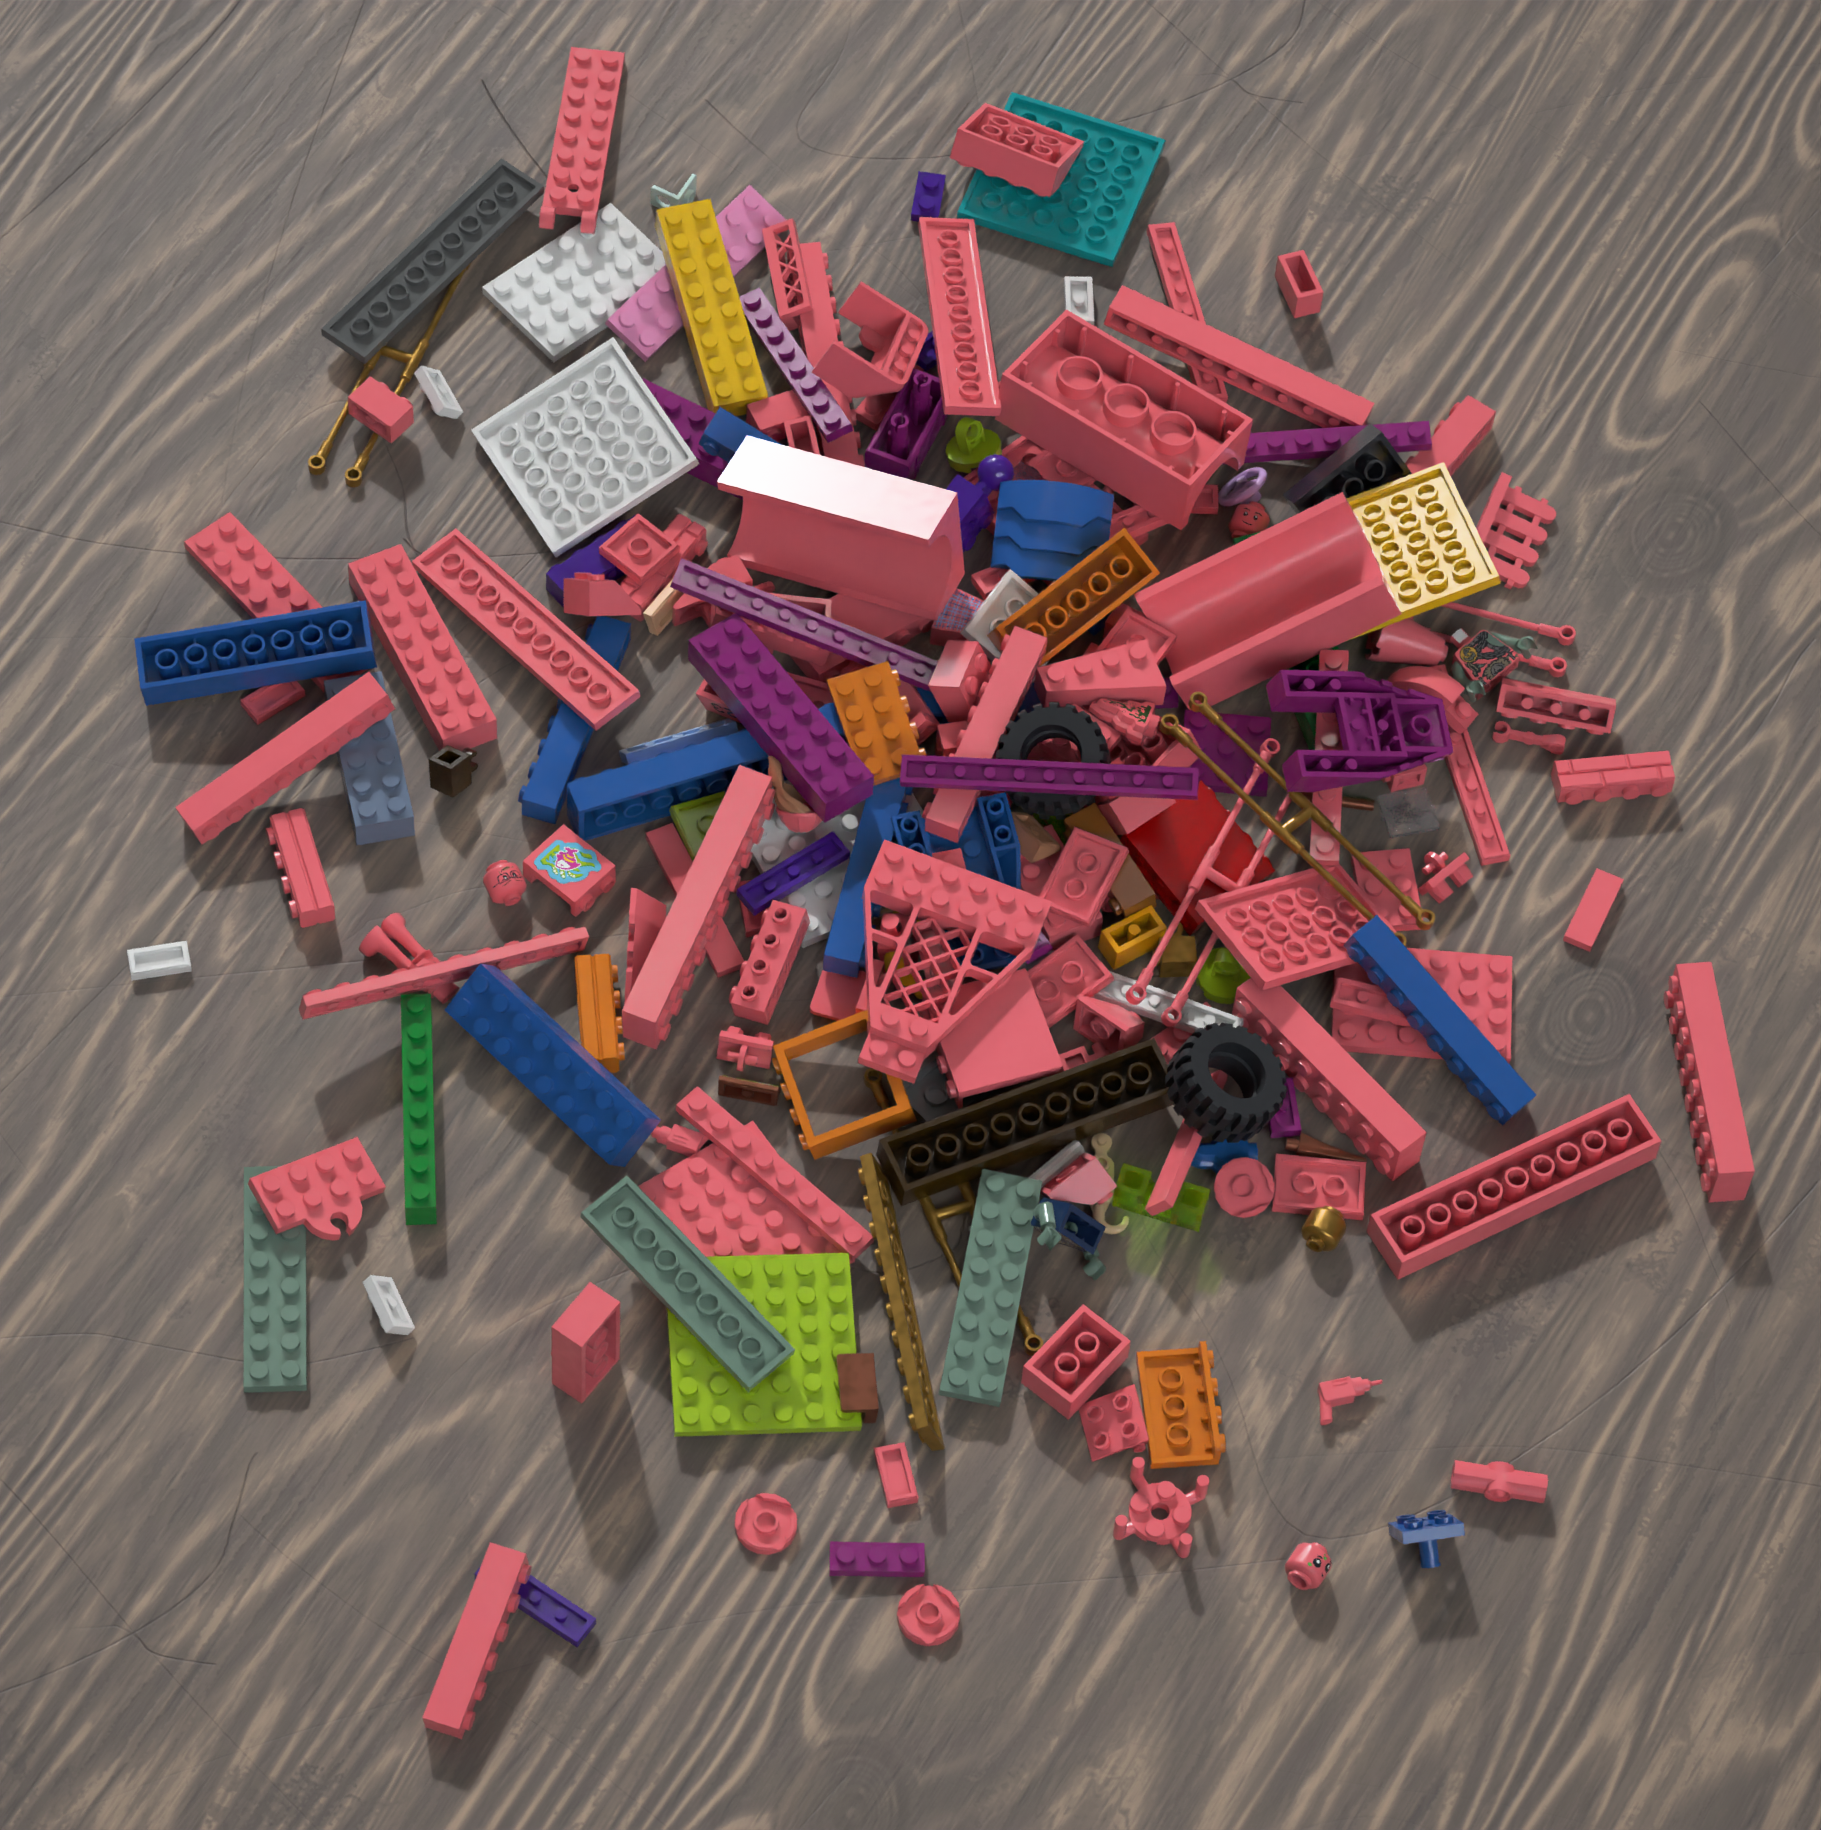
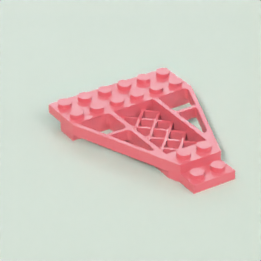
M884 839L865 883L861 898L863 899L868 1022L867 1039L857 1063L915 1084L924 1060L936 1049L937 1044L1025 961H1030L1052 901ZM871 902L910 916L902 936L895 937L872 928ZM931 926L936 936L924 940L919 930ZM940 928L948 930L949 932L942 933ZM912 933L917 943L906 946ZM959 937L964 947L952 951L947 941ZM872 941L895 950L881 987L874 985ZM979 942L1017 956L998 975L971 964ZM940 943L945 953L933 957L928 947ZM921 950L926 960L914 964L909 954ZM965 955L963 963L960 966L956 958ZM902 957L907 967L896 970ZM949 960L954 971L942 974L937 964ZM930 967L935 977L923 981L918 971ZM911 974L916 984L904 988L899 978ZM965 977H972L988 983L955 1015L950 1014ZM956 978L954 985L950 990L947 981ZM892 981L897 991L886 994ZM939 984L944 994L932 998L927 988ZM920 991L925 1001L913 1005L908 995ZM901 998L906 1008L900 1010L891 1007L889 1002ZM946 1002L942 1014H940L937 1005ZM929 1008L934 1019L926 1020L921 1018L917 1012Z

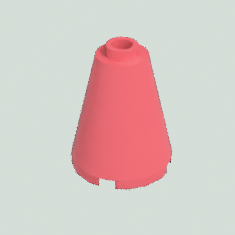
M1407 618L1370 632L1366 648L1370 649L1371 653L1365 654V658L1376 662L1437 666L1439 661L1444 662L1448 653V646L1445 645L1444 638L1414 620Z

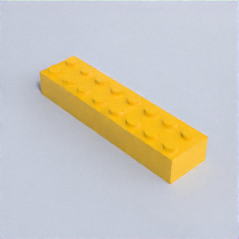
M711 199L656 209L655 229L707 408L714 413L721 407L734 416L745 415L748 404L768 398V393Z

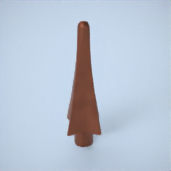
M1302 1132L1299 1140L1287 1137L1284 1149L1295 1151V1155L1367 1163V1159L1335 1148Z

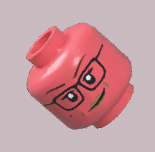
M500 860L488 866L486 869L487 873L483 877V883L491 900L496 904L505 903L506 906L518 903L522 899L521 895L526 891L527 887L519 867L507 860Z

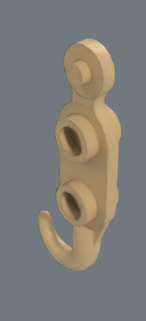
M1097 1133L1091 1140V1148L1095 1152L1094 1157L1098 1159L1114 1181V1162L1107 1155L1112 1147V1139L1105 1133ZM1113 1196L1100 1205L1097 1202L1094 1205H1090L1093 1219L1106 1227L1104 1231L1106 1234H1118L1124 1231L1129 1223L1128 1216H1124L1122 1222L1118 1225H1110L1105 1221V1213Z

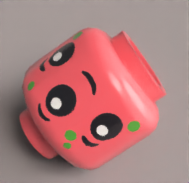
M1305 1542L1297 1545L1285 1564L1287 1578L1293 1586L1301 1590L1318 1588L1332 1567V1561L1327 1554L1326 1548L1315 1542Z

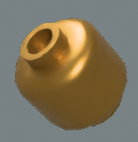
M1331 1206L1318 1207L1309 1214L1302 1226L1301 1234L1306 1241L1307 1247L1315 1252L1332 1251L1338 1246L1347 1226L1342 1213Z

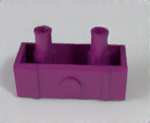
M913 368L908 382L902 390L898 391L890 408L885 413L878 430L871 438V442L865 452V468L909 480L917 477L922 462L948 415H944L938 377Z

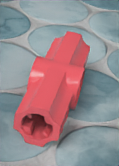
M1455 1460L1450 1485L1451 1489L1482 1493L1485 1498L1495 1502H1506L1513 1498L1544 1503L1548 1475L1514 1470L1511 1464L1501 1461L1482 1465Z

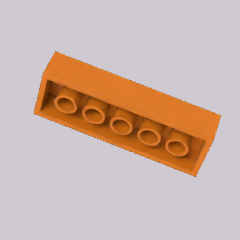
M1123 528L999 624L987 636L1001 654L1000 647L1006 634L1011 635L1014 626L1046 637V653L1039 666L1041 667L1148 584L1160 572L1128 531Z

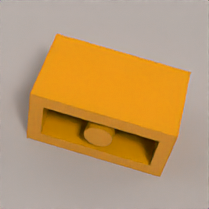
M1152 905L1102 930L1098 948L1112 969L1115 970L1156 949L1159 937L1164 936L1167 927Z

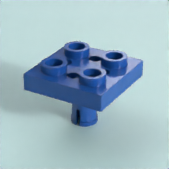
M1446 1510L1427 1512V1517L1416 1518L1413 1514L1401 1515L1397 1517V1521L1388 1522L1390 1536L1402 1544L1419 1543L1421 1568H1434L1441 1565L1437 1539L1465 1535L1464 1523L1453 1515L1446 1514Z

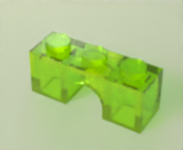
M1123 1163L1116 1182L1117 1187L1114 1189L1112 1206L1196 1232L1200 1231L1208 1207L1211 1189L1183 1182L1174 1206L1155 1216H1151L1145 1210V1207L1156 1184L1152 1180V1172Z

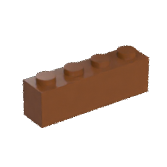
M1095 803L1064 819L1066 831L1063 832L1066 841H1068L1074 827H1077L1123 846ZM1128 853L1107 894L1110 898L1108 904L1116 916L1121 915L1123 919L1150 905L1153 908L1157 906L1154 891Z

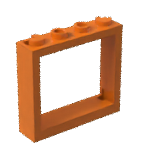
M868 1009L773 1046L776 1057L772 1058L777 1075L783 1074L785 1082L780 1084L786 1100L792 1099L794 1108L789 1109L795 1126L801 1125L803 1133L798 1135L804 1151L808 1149L811 1151L815 1160L917 1121L902 1079L886 1074L897 1104L896 1106L817 1136L813 1132L789 1060L867 1031Z

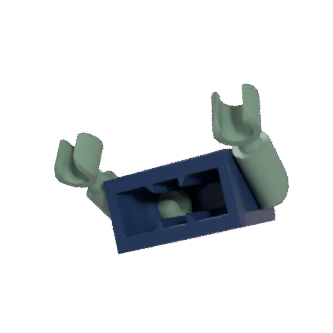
M1048 1198L1041 1199L1034 1209V1216L1031 1220V1226H1034L1036 1230L1041 1232V1235L1037 1238L1040 1245L1046 1244L1050 1251L1057 1243L1083 1251L1085 1259L1090 1260L1083 1267V1270L1094 1281L1097 1280L1106 1271L1105 1265L1097 1258L1099 1256L1097 1246L1106 1227L1070 1203Z

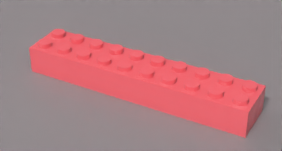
M741 765L738 766L622 1009L624 1038L653 1049H657L661 1040L665 1041L671 1029L669 1022L673 1015L677 1016L682 1007V994L684 990H690L695 977L692 973L696 965L701 966L706 955L704 947L707 941L712 942L718 929L716 922L719 916H725L730 902L727 899L731 892L735 893L741 881L739 874L742 868L747 869L753 854L751 849L754 843L758 845L764 832V828H762L765 819L770 820L774 813L775 804L772 801L775 790L772 789L771 776Z
M1628 1094L1371 1214L1366 1232L1397 1280L1656 1159L1661 1139L1631 1095Z

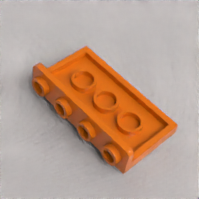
M888 661L827 680V686L847 744L874 775L873 786L900 778L902 754L927 756L924 748H918L916 739L919 738L917 726L914 721L909 722L907 713L910 712L907 698L905 695L900 696L897 688L901 686L898 672L896 669L891 670Z
M1199 1341L1198 1348L1137 1352L1136 1363L1143 1416L1149 1436L1147 1446L1150 1468L1218 1465L1221 1453L1226 1452L1225 1435L1219 1434L1218 1425L1222 1424V1412L1220 1406H1215L1214 1397L1218 1396V1384L1216 1378H1211L1210 1369L1214 1368V1355L1212 1350H1207L1206 1341Z

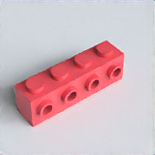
M1507 678L1501 679L1496 704V712H1500L1502 716L1517 719L1518 716L1530 718L1529 721L1534 723L1546 724V722L1557 723L1561 728L1571 730L1578 727L1586 729V732L1595 735L1611 733L1616 709V699Z
M773 900L769 910L766 909L761 919L762 928L759 935H755L752 939L750 957L748 961L745 960L742 963L740 981L738 986L732 988L729 996V1003H731L735 1016L766 1025L769 1024L810 924L805 908Z

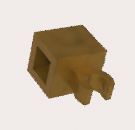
M1181 923L1178 924L1176 933H1173L1156 965L1159 970V978L1189 977L1197 962L1195 936H1182L1183 926ZM1159 937L1158 945L1163 937ZM1156 949L1152 950V956L1154 955Z

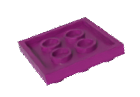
M1185 710L1183 727L1191 730L1201 750L1243 790L1254 771L1253 766L1256 762L1203 714L1193 712L1192 710ZM1218 713L1222 720L1260 755V746L1271 735V718ZM1199 758L1190 766V768H1199V781L1202 780L1214 792L1236 794ZM1265 771L1259 775L1249 795L1267 796L1268 774Z

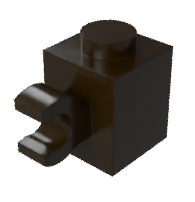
M447 745L428 759L430 787L450 797H455L472 784L471 772H474L478 767V764L471 761V759L477 755V751L470 748L460 751Z

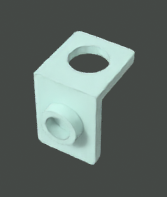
M692 174L678 195L653 185L651 188V204L661 209L693 202L696 195L697 175ZM658 195L667 198L670 204L661 202Z

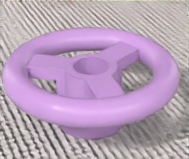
M1260 467L1250 468L1230 479L1218 494L1219 504L1222 506H1233L1239 503L1249 504L1250 501L1258 502L1262 496L1258 490L1267 479L1265 469ZM1258 476L1257 479H1253L1250 481L1246 480L1250 477Z

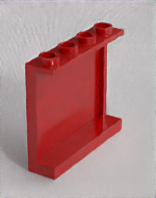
M1202 780L1199 781L1198 800L1174 799L1176 801L1175 804L1120 838L1121 843L1124 847L1128 848L1129 855L1154 893L1173 916H1175L1189 890L1188 886L1209 847L1215 843L1231 813L1217 800L1214 791L1206 786ZM1234 821L1219 849L1220 853L1212 868L1237 884L1244 869L1248 868L1257 847L1253 844L1251 836L1244 832ZM1264 854L1254 870L1255 875L1249 886L1267 881L1275 871L1269 858ZM1207 878L1199 892L1195 893L1179 922L1189 936L1199 930L1205 922L1195 910L1198 900L1227 892Z

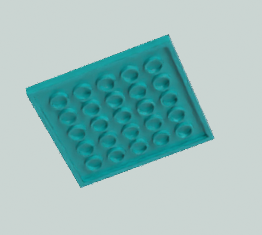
M1011 92L1004 108L1005 111L1082 140L1084 145L1060 187L1051 197L1038 196L1028 188L1010 185L1005 179L987 176L982 170L976 169L957 211V219H974V224L1113 267L1164 150L1166 140Z

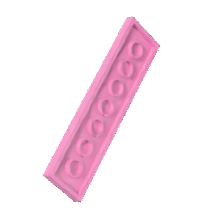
M751 185L716 216L733 277L765 248L762 229L786 221ZM666 264L605 322L644 362L684 326Z

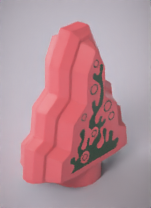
M1100 698L1099 700L1092 701L1089 712L1108 726L1114 727L1122 736L1138 746L1141 745L1145 737L1154 739L1161 719L1160 716L1154 715L1155 703L1147 701L1139 703L1130 700L1122 703L1112 699Z

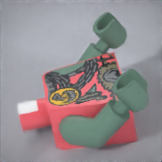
M1460 628L1450 638V641L1458 648L1453 655L1452 676L1465 687L1463 693L1468 695L1470 702H1475L1476 699L1479 700L1485 696L1487 692L1501 682L1502 678L1508 676L1518 667L1520 653H1522L1525 659H1529L1531 653L1528 649H1538V646L1531 636L1518 639L1481 630L1471 638Z

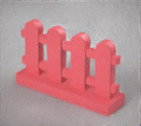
M1502 472L1492 489L1476 529L1484 546L1488 548L1487 552L1499 574L1500 580L1505 582L1504 587L1511 590L1512 586L1524 588L1530 579L1529 574L1520 569L1521 565L1532 567L1537 562L1538 553L1529 546L1531 543L1540 546L1545 542L1547 532L1538 525L1540 522L1551 524L1556 517V511L1553 507L1547 505L1548 500L1542 498L1541 501H1538L1521 493L1523 489L1516 486L1514 489L1509 487L1512 476ZM1500 504L1507 506L1506 509L1499 508ZM1513 510L1533 518L1532 522L1512 514ZM1491 525L1498 527L1497 530L1490 529ZM1504 531L1523 539V543L1504 536ZM1495 552L1515 561L1514 565L1495 557Z

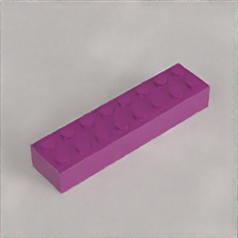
M737 612L689 639L688 660L766 754L775 757L781 763L782 773L824 823L873 795L874 775Z

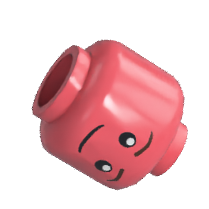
M1250 501L1249 504L1238 505L1228 525L1232 538L1266 530L1270 523V518L1264 511L1265 507L1254 501Z

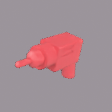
M674 1124L673 1128L664 1125L661 1128L656 1126L651 1133L652 1138L657 1139V1143L666 1145V1149L688 1157L700 1151L702 1146L708 1141V1138L700 1131L697 1132Z
M1348 1376L1320 1382L1317 1390L1320 1400V1424L1328 1425L1333 1421L1332 1407L1353 1403L1356 1396L1364 1395L1365 1391H1369L1374 1385L1382 1384L1383 1381L1381 1379L1370 1381L1367 1378H1350Z

